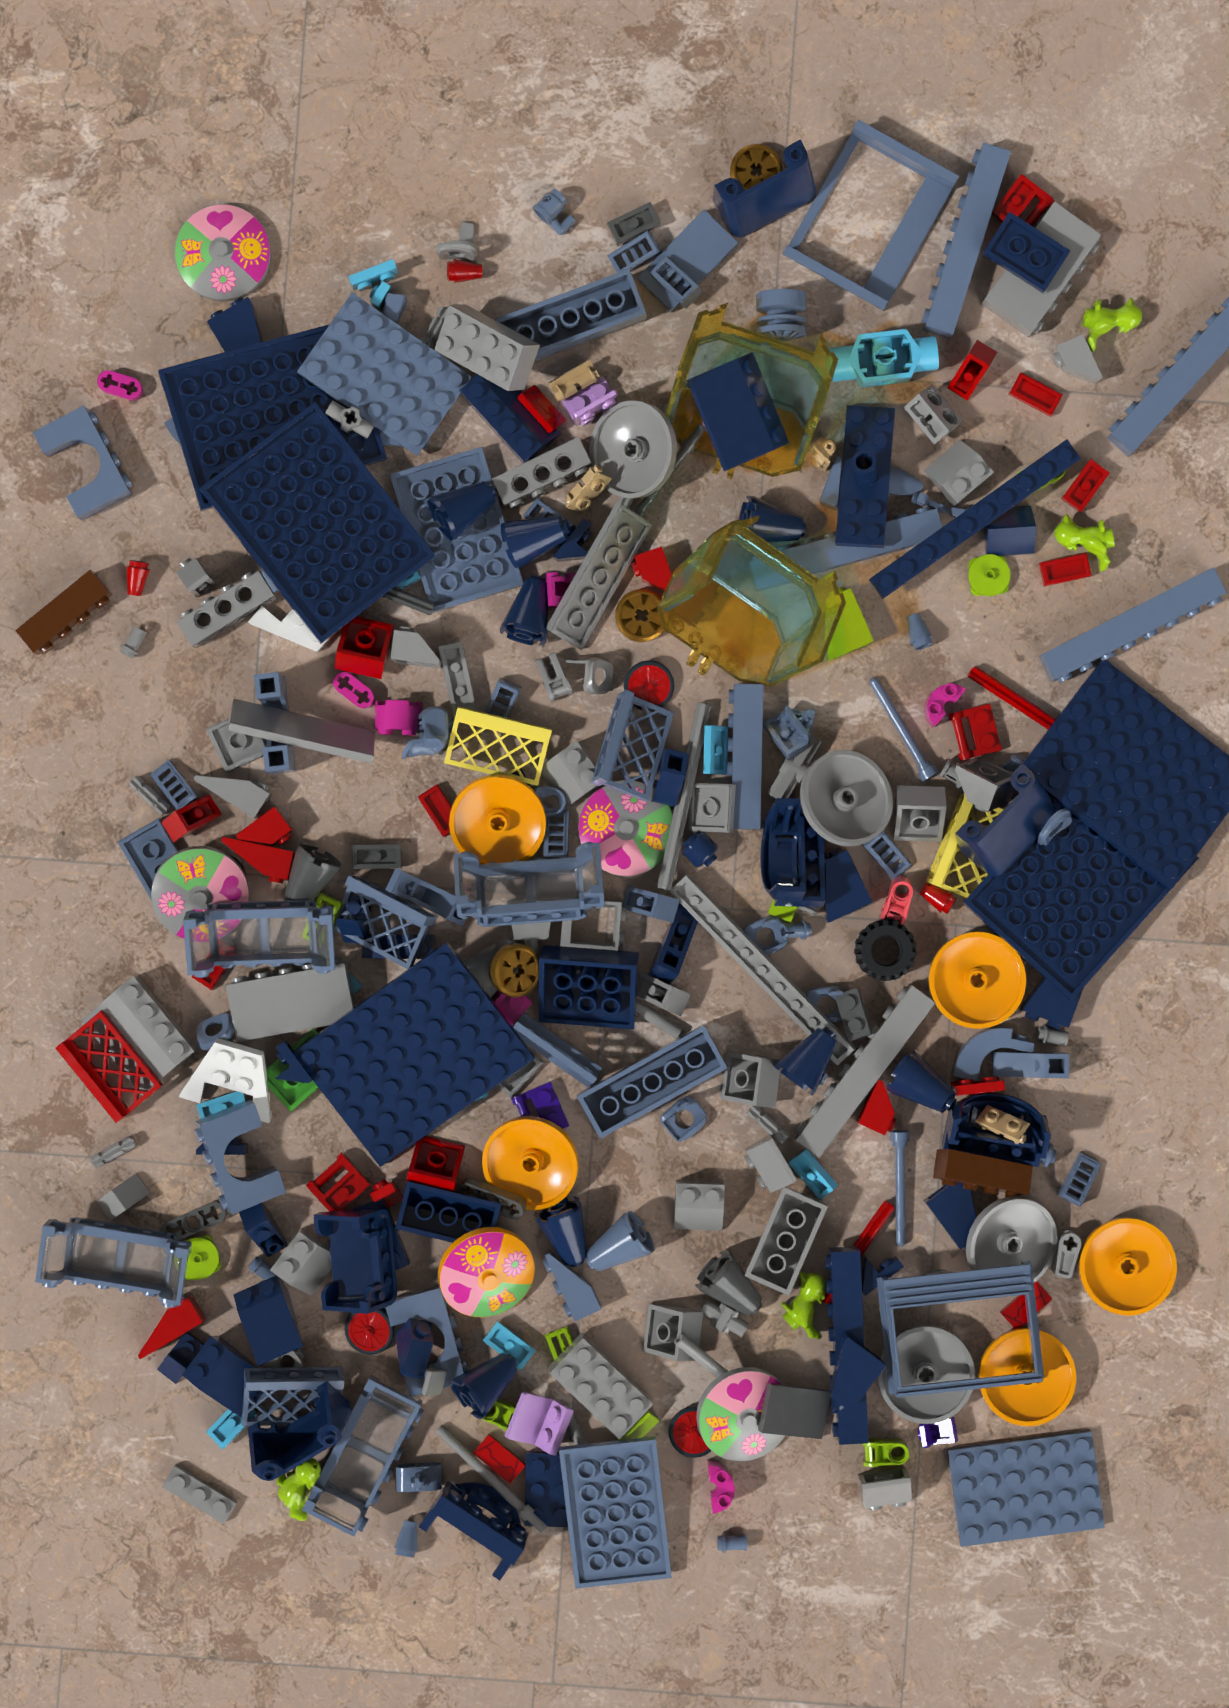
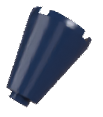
M482 481L432 496L427 500V506L433 520H438L441 525L439 527L441 533L449 541L457 539L495 503V496L497 494L490 483L487 484Z
M747 495L746 498L749 501L743 502L738 519V528L742 529V536L737 535L740 543L798 541L800 537L805 535L806 522H803V517L755 496Z
M561 516L513 520L501 524L503 542L507 541L509 548L506 550V553L515 568L523 567L567 540L568 534L571 533L567 519L563 520Z
M531 576V578L526 579L501 624L500 633L503 634L505 631L508 633V639L526 645H533L534 641H540V646L546 644L548 638V630L545 629L548 624L547 583L542 577Z
M824 1027L823 1030L817 1028L780 1059L774 1068L779 1070L782 1067L781 1073L805 1091L809 1087L810 1090L807 1093L813 1096L838 1043L834 1039L837 1035L827 1027Z
M913 1050L911 1051L912 1056L905 1055L891 1074L895 1079L892 1084L888 1082L887 1090L894 1095L938 1112L950 1111L957 1101L955 1099L956 1093L919 1053Z
M573 1196L574 1201H568L567 1197H565L556 1205L542 1209L543 1211L539 1214L536 1210L534 1217L564 1264L576 1267L584 1263L587 1251L581 1201L578 1197Z
M501 1353L455 1377L450 1382L453 1384L451 1389L464 1408L469 1406L473 1409L470 1414L478 1419H483L518 1372L516 1367L518 1363L512 1355Z

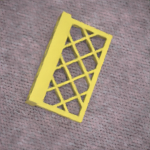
M458 706L444 763L491 775H507L517 778L524 783L538 786L552 729ZM459 722L469 724L474 733L462 740L457 733ZM474 726L481 727V729L476 731ZM485 729L493 730L497 739L485 746L478 734ZM497 731H498V732H502V733H506V734H504V735H502V736L500 737V736L498 735ZM509 735H514L521 744L508 751L502 739ZM456 736L459 742L453 745ZM476 736L483 748L470 754L464 742ZM520 737L526 738V739H529V740H527V741H525V742L523 743V741L521 740ZM533 740L543 742L541 752L532 757L525 745ZM500 742L506 754L494 760L487 748ZM462 745L468 757L461 761L450 759L452 749ZM523 747L530 759L517 766L511 754ZM485 750L492 762L484 767L477 766L473 757ZM509 756L515 768L507 773L500 771L496 763ZM540 757V758H539V762H538V766H537V764L535 763L534 760H535L536 758ZM470 759L473 764H469V763H465V762ZM531 761L536 768L534 779L524 777L520 771V768ZM494 765L496 770L490 769L489 767ZM518 771L520 776L514 775L512 773Z
M960 793L925 882L967 898L970 894L966 885L976 880L980 884L981 878L986 877L988 874L984 872L979 875L975 863L970 859L959 866L955 860L956 853L960 851L955 833L969 820L975 821L972 813L975 805L967 801L965 793ZM998 807L992 810L995 812L993 814L990 811L985 812L987 816L977 821L982 823L989 820L991 824L993 817L999 815L1004 809ZM971 864L975 877L964 881L959 869ZM956 871L960 884L953 887L944 884L947 875Z

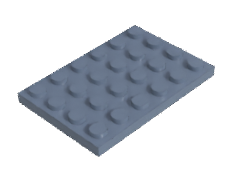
M353 292L297 371L298 374L345 407L351 408L353 406L357 408L360 417L374 424L376 429L416 457L461 394L460 389L472 378Z
M482 447L390 474L401 512L435 554L433 559L419 569L427 599L435 604L432 613L523 585L519 568L513 566L506 553V550L509 549L507 541L503 542L501 524L505 521L497 496H495V503L457 539L449 541L439 530L441 525L438 520H433L427 506V500L432 496L484 481L494 487Z
M1091 1430L947 1449L961 1547L1105 1528Z
M656 1436L559 1447L575 1589L672 1578Z

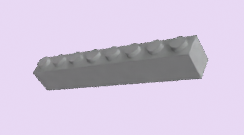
M909 985L908 988L904 986L896 996L898 999L893 1007L889 1005L881 1016L884 1018L881 1024L872 1027L873 1035L867 1036L869 1040L864 1046L860 1044L852 1054L855 1057L850 1065L846 1063L838 1073L840 1076L836 1084L830 1083L823 1093L826 1096L821 1104L816 1102L809 1111V1114L812 1115L806 1123L802 1121L794 1132L797 1134L795 1140L820 1158L934 1006L935 1002L913 985Z

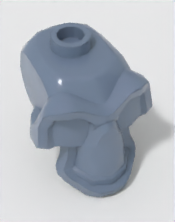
M430 706L419 714V719H421L419 722L421 726H418L421 731L419 739H412L407 743L402 753V759L420 755H443L444 747L448 743L449 733L452 732L453 718H448V712L445 708Z

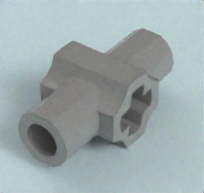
M333 400L325 413L327 416L338 421L341 425L340 429L348 433L353 430L365 438L369 437L375 426L360 417L357 408L352 406L347 409ZM349 415H352L354 417V422H352L351 424L346 423V419L349 417Z
M707 1299L700 1311L703 1312L704 1316L711 1319L710 1324L714 1328L726 1334L730 1330L742 1337L749 1325L748 1322L738 1317L740 1312L722 1302L719 1306Z

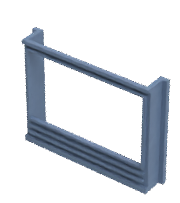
M858 119L851 136L789 246H786L783 255L884 311L952 191L959 175ZM859 141L925 177L924 182L864 288L797 251Z
M1031 1260L1021 1261V1265L894 1279H888L886 1276L876 1277L889 1394H895L896 1398L1043 1382L1044 1371ZM1025 1295L1033 1372L901 1386L893 1309Z

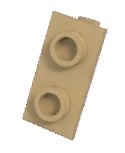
M589 359L548 382L557 402L561 400L566 401V398L577 393L579 389H584L593 383L596 384L600 376Z
M826 440L818 448L814 445L811 447L809 452L811 458L809 460L817 469L821 467L825 471L828 469L831 463L829 460L836 450L835 443L831 440Z
M591 466L581 478L585 485L582 486L581 483H577L566 495L565 501L568 503L566 508L582 514L605 489L612 478L601 474L603 470L600 466Z
M989 1105L985 1107L975 1120L976 1123L982 1126V1129H987L998 1135L1001 1133L1005 1138L1014 1141L1015 1144H1023L1027 1136L1024 1133L1030 1126V1123Z

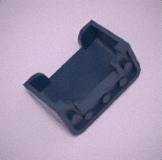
M801 139L790 144L783 153V160L787 169L745 191L742 184L735 178H728L714 185L712 200L733 236L745 237L809 203L813 199L816 188L808 154Z
M1023 763L1011 775L1012 787L1019 794L986 828L980 822L972 820L963 824L955 833L960 851L992 877L1003 875L1035 842L1049 818L1057 812L1056 805L1041 783Z
M363 1209L314 1214V1227L317 1234L329 1237L333 1282L325 1285L321 1292L322 1309L326 1311L369 1314L392 1305L397 1297V1282L389 1212L386 1209Z
M326 1381L317 1387L319 1397L314 1399L316 1409L281 1429L276 1423H273L271 1428H261L258 1422L248 1427L252 1472L262 1480L272 1481L339 1442L351 1415L350 1402Z

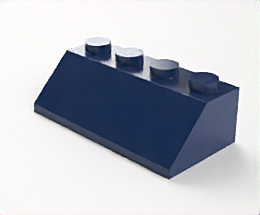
M477 374L460 389L461 396L522 463L534 459L561 435L557 429L549 434L517 399L523 392L522 390L507 391Z
M407 1181L395 1229L453 1243L470 1231L485 1227H496L501 1204Z

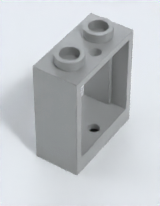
M604 901L603 907L615 908L613 944L571 941L572 920L562 921L560 946L618 951V946H623L624 932L620 931V922H625L626 907H622V902Z

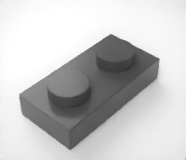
M651 202L607 222V226L617 246L638 237L647 230L650 231L661 226V223Z
M401 844L352 845L353 869L402 868Z
M860 988L845 991L843 995H835L848 1041L873 1035Z

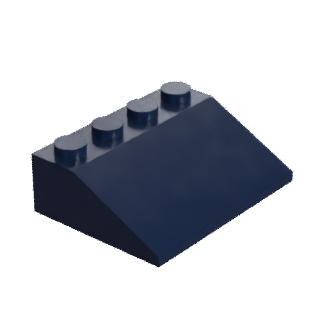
M753 352L686 380L723 471L732 469L790 443Z
M543 945L539 957L538 1022L634 1029L639 952Z

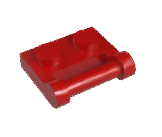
M1021 174L992 211V215L1001 222L1004 221L1009 212L1019 217L1032 199L1036 197L1040 202L1025 220L1026 223L1033 226L1046 208H1050L1055 200Z
M990 704L948 714L949 721L953 723L960 751L958 754L959 761L1002 750ZM965 717L968 718L975 750L969 751L961 718Z
M999 1076L982 1078L983 1081L973 1082V1079L950 1082L952 1090L956 1093L955 1096L1005 1090L1004 1080L1000 1081Z
M343 1152L336 1156L337 1160L314 1181L310 1180L306 1184L307 1188L328 1211H342L371 1184ZM344 1166L348 1173L324 1194L320 1188Z

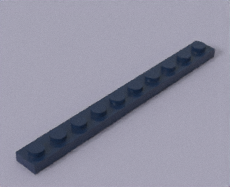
M1066 439L869 579L870 583L879 596L884 599L1081 459L1068 439Z

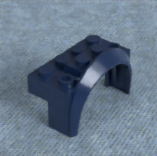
M777 798L767 814L762 833L760 864L763 886L772 899H774V906L823 907L826 902L824 838L807 821L800 799ZM792 835L794 838H777L776 836ZM797 843L799 855V878L797 876Z
M977 1093L956 1101L954 1107L948 1111L942 1139V1149H951L1039 1167L1040 1158L1046 1159L1051 1133L1047 1116L1042 1115L1029 1103L1001 1093ZM989 1105L1019 1119L1023 1115V1121L1030 1123V1126L1024 1133L1027 1136L1023 1144H1015L1014 1141L1005 1138L1001 1133L998 1135L987 1129L974 1127L981 1126L975 1120L985 1107Z
M447 1481L419 1525V1528L427 1532L437 1516H439L501 1557L500 1563L492 1574L499 1581L510 1565H514L523 1552L529 1535L521 1525L517 1510L493 1487L477 1482L458 1484ZM480 1507L490 1511L495 1517L489 1518L484 1515Z

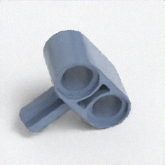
M439 1462L407 1463L395 1466L396 1491L398 1492L435 1491L442 1489V1469Z

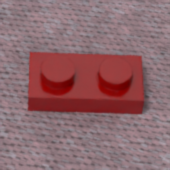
M1090 459L1061 499L1081 513L1110 472Z

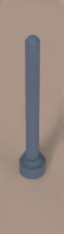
M876 677L871 678L869 683L919 766L917 769L921 781L923 782L939 772L936 766L932 765L930 761H926Z
M892 1130L890 1132V1141L895 1146L896 1244L902 1247L906 1243L905 1146H907V1142L910 1139L909 1131Z

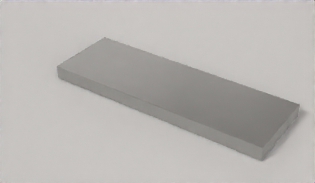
M616 502L545 629L582 650L653 524L623 504Z
M233 699L229 731L372 763L375 731Z

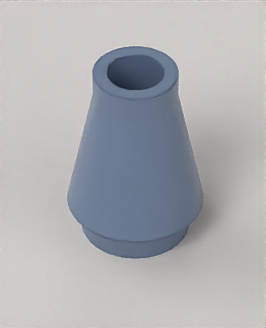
M920 613L907 616L910 645L915 650H922L933 644V636L922 620Z
M403 1521V1526L394 1546L396 1548V1555L414 1557L415 1552H418V1522Z

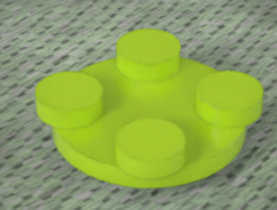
M986 554L978 558H972L969 561L968 581L971 586L970 592L972 595L991 597L1005 594L1008 591L1011 575L1005 557Z
M203 1235L202 1237L188 1239L192 1243V1249L188 1257L185 1278L187 1280H200L218 1272L221 1269L222 1263L219 1260V1251L214 1244L213 1238L210 1235ZM177 1257V1264L181 1271L182 1258Z

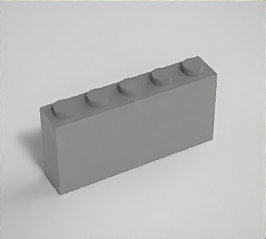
M1055 201L1036 229L1069 249L1070 253L1045 292L1038 291L1005 270L982 303L983 306L1027 337L1032 332L1036 334L1045 323L1042 320L1046 312L1051 315L1059 304L1056 301L1060 293L1066 294L1073 284L1069 281L1075 273L1079 276L1087 264L1083 260L1088 254L1093 256L1101 245L1097 242L1101 236L1100 233Z
M336 958L335 970L325 974L317 973L316 970L311 968V963L303 965V969L296 971L293 970V967L279 969V974L270 975V972L266 971L256 973V978L246 980V976L231 978L232 982L226 985L236 1041L240 1042L334 1023L356 1007L348 962H341L340 958Z

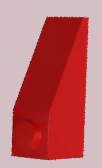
M222 837V842L263 875L270 876L269 881L283 884L284 879H289L295 856L294 851Z
M192 1294L185 1297L180 1306L167 1309L138 1354L139 1359L146 1357L206 1320Z

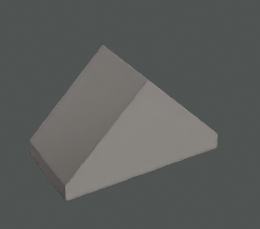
M136 1173L99 1199L97 1203L109 1220L112 1221L147 1196L150 1191Z

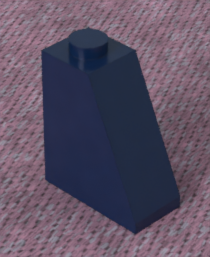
M840 848L828 853L829 858L825 860V920L827 923L872 903L848 850L842 852Z
M958 1183L956 1187L943 1185L923 1201L960 1250L962 1248L966 1249L967 1237L976 1219L971 1190L963 1189V1184Z
M844 1332L841 1337L829 1393L832 1398V1404L843 1411L845 1408L852 1412L884 1370L886 1364L883 1359L847 1332Z

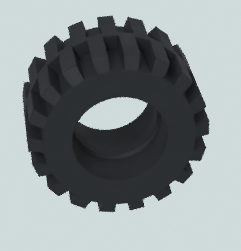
M880 920L872 924L870 923L865 929L861 930L859 937L855 941L854 954L860 969L868 976L877 980L891 981L906 975L910 967H913L914 959L917 956L915 948L917 945L913 940L914 936L904 925L895 921ZM882 936L892 937L899 945L897 959L888 965L879 964L871 954L872 944L877 938Z

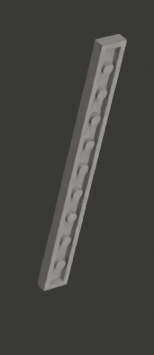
M689 874L669 891L676 899L680 900L679 902L808 1036L817 1028L823 1030L824 1027H827L837 1035L834 1039L838 1043L830 1058L836 1065L840 1064L855 1050L856 1047L848 1041L838 1028Z

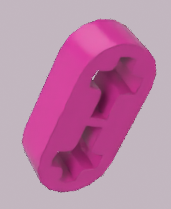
M106 370L100 373L97 378L99 388L107 394L129 401H136L143 395L144 389L142 384L133 377ZM112 376V380L118 383V386L109 385L106 388L103 380H108ZM132 383H134L138 390L129 395V392L122 387L123 385L131 387Z
M341 672L335 676L333 680L334 688L349 701L362 709L373 705L375 700L374 693L366 685L347 672ZM349 677L348 683L354 688L351 691L346 687L340 689L341 684L338 682L340 678L346 679ZM356 690L362 694L367 691L369 693L367 696L370 699L369 702L363 701L360 704L358 702L360 698L354 694Z

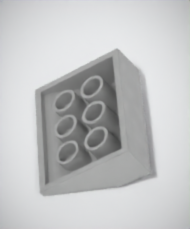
M139 975L132 976L82 1020L85 1024L103 1010L160 1081L199 1050ZM101 1019L97 1020L94 1024V1033L106 1034V1025ZM95 1037L101 1046L105 1048V1038ZM110 1039L109 1052L121 1053V1044L118 1040ZM110 1056L120 1068V1057ZM125 1058L124 1071L136 1072L137 1063L131 1058ZM126 1075L135 1086L136 1076ZM140 1077L139 1089L150 1090L154 1086L149 1078Z

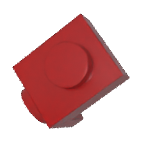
M394 1178L388 1181L386 1179L380 1180L373 1185L374 1188L370 1192L374 1202L385 1198L388 1208L396 1205L403 1199V1195Z

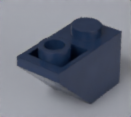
M668 748L663 751L656 773L651 802L672 807L676 806L686 775L688 753Z
M263 1203L239 1212L246 1233L267 1257L288 1246L273 1216Z

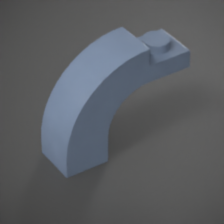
M395 868L385 889L386 891L463 926L466 919H462L457 915L455 895Z
M993 1027L984 1029L971 1036L960 1047L954 1059L951 1075L978 1081L981 1063L988 1053L998 1048H1011L1033 1053L1035 1043L1028 1042L1029 1037L1015 1034L1014 1039L1011 1038L1013 1031L1011 1028Z

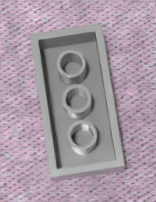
M464 304L449 305L434 350L503 389L514 391L525 389L540 345Z
M583 1333L549 1366V1373L618 1439H621L653 1405L652 1398Z

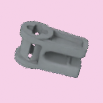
M555 652L549 655L550 665L553 666L556 673L555 679L549 677L548 668L545 667L541 658L535 660L551 703L555 701V698L565 694H573Z
M1069 1229L1058 1233L1057 1249L1052 1265V1272L1056 1276L1068 1279L1072 1277L1081 1248L1080 1238ZM1070 1237L1074 1242L1073 1244L1070 1243L1067 1247L1063 1242L1064 1240H1069Z

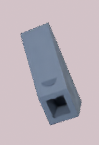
M992 1052V1076L1069 1078V1054L1065 1052Z
M550 1250L545 1252L546 1259L543 1260V1264L547 1272H552L556 1279L553 1285L558 1296L562 1294L566 1301L563 1307L568 1318L572 1316L574 1321H577L601 1310V1304L592 1284L570 1266L565 1265Z

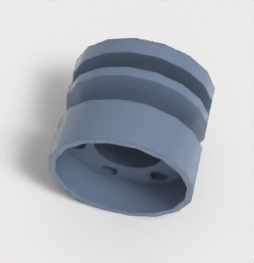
M771 289L758 292L756 294V311L766 314V316L757 318L756 324L761 327L757 328L756 336L773 341H789L805 337L807 335V328L803 325L806 324L807 318L796 314L805 312L807 309L806 293L795 289Z

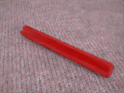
M977 666L972 667L968 673L970 679L1046 729H1049L1056 718Z
M883 1201L853 1245L858 1246L861 1257L894 1211L895 1207L888 1201ZM825 1291L823 1303L831 1302V1293L827 1294Z

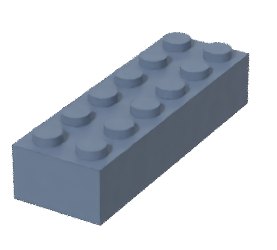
M627 269L494 320L540 345L534 360L535 362L646 320V311L631 271Z
M701 1025L578 1093L577 1098L601 1139L727 1069V1066L705 1026Z

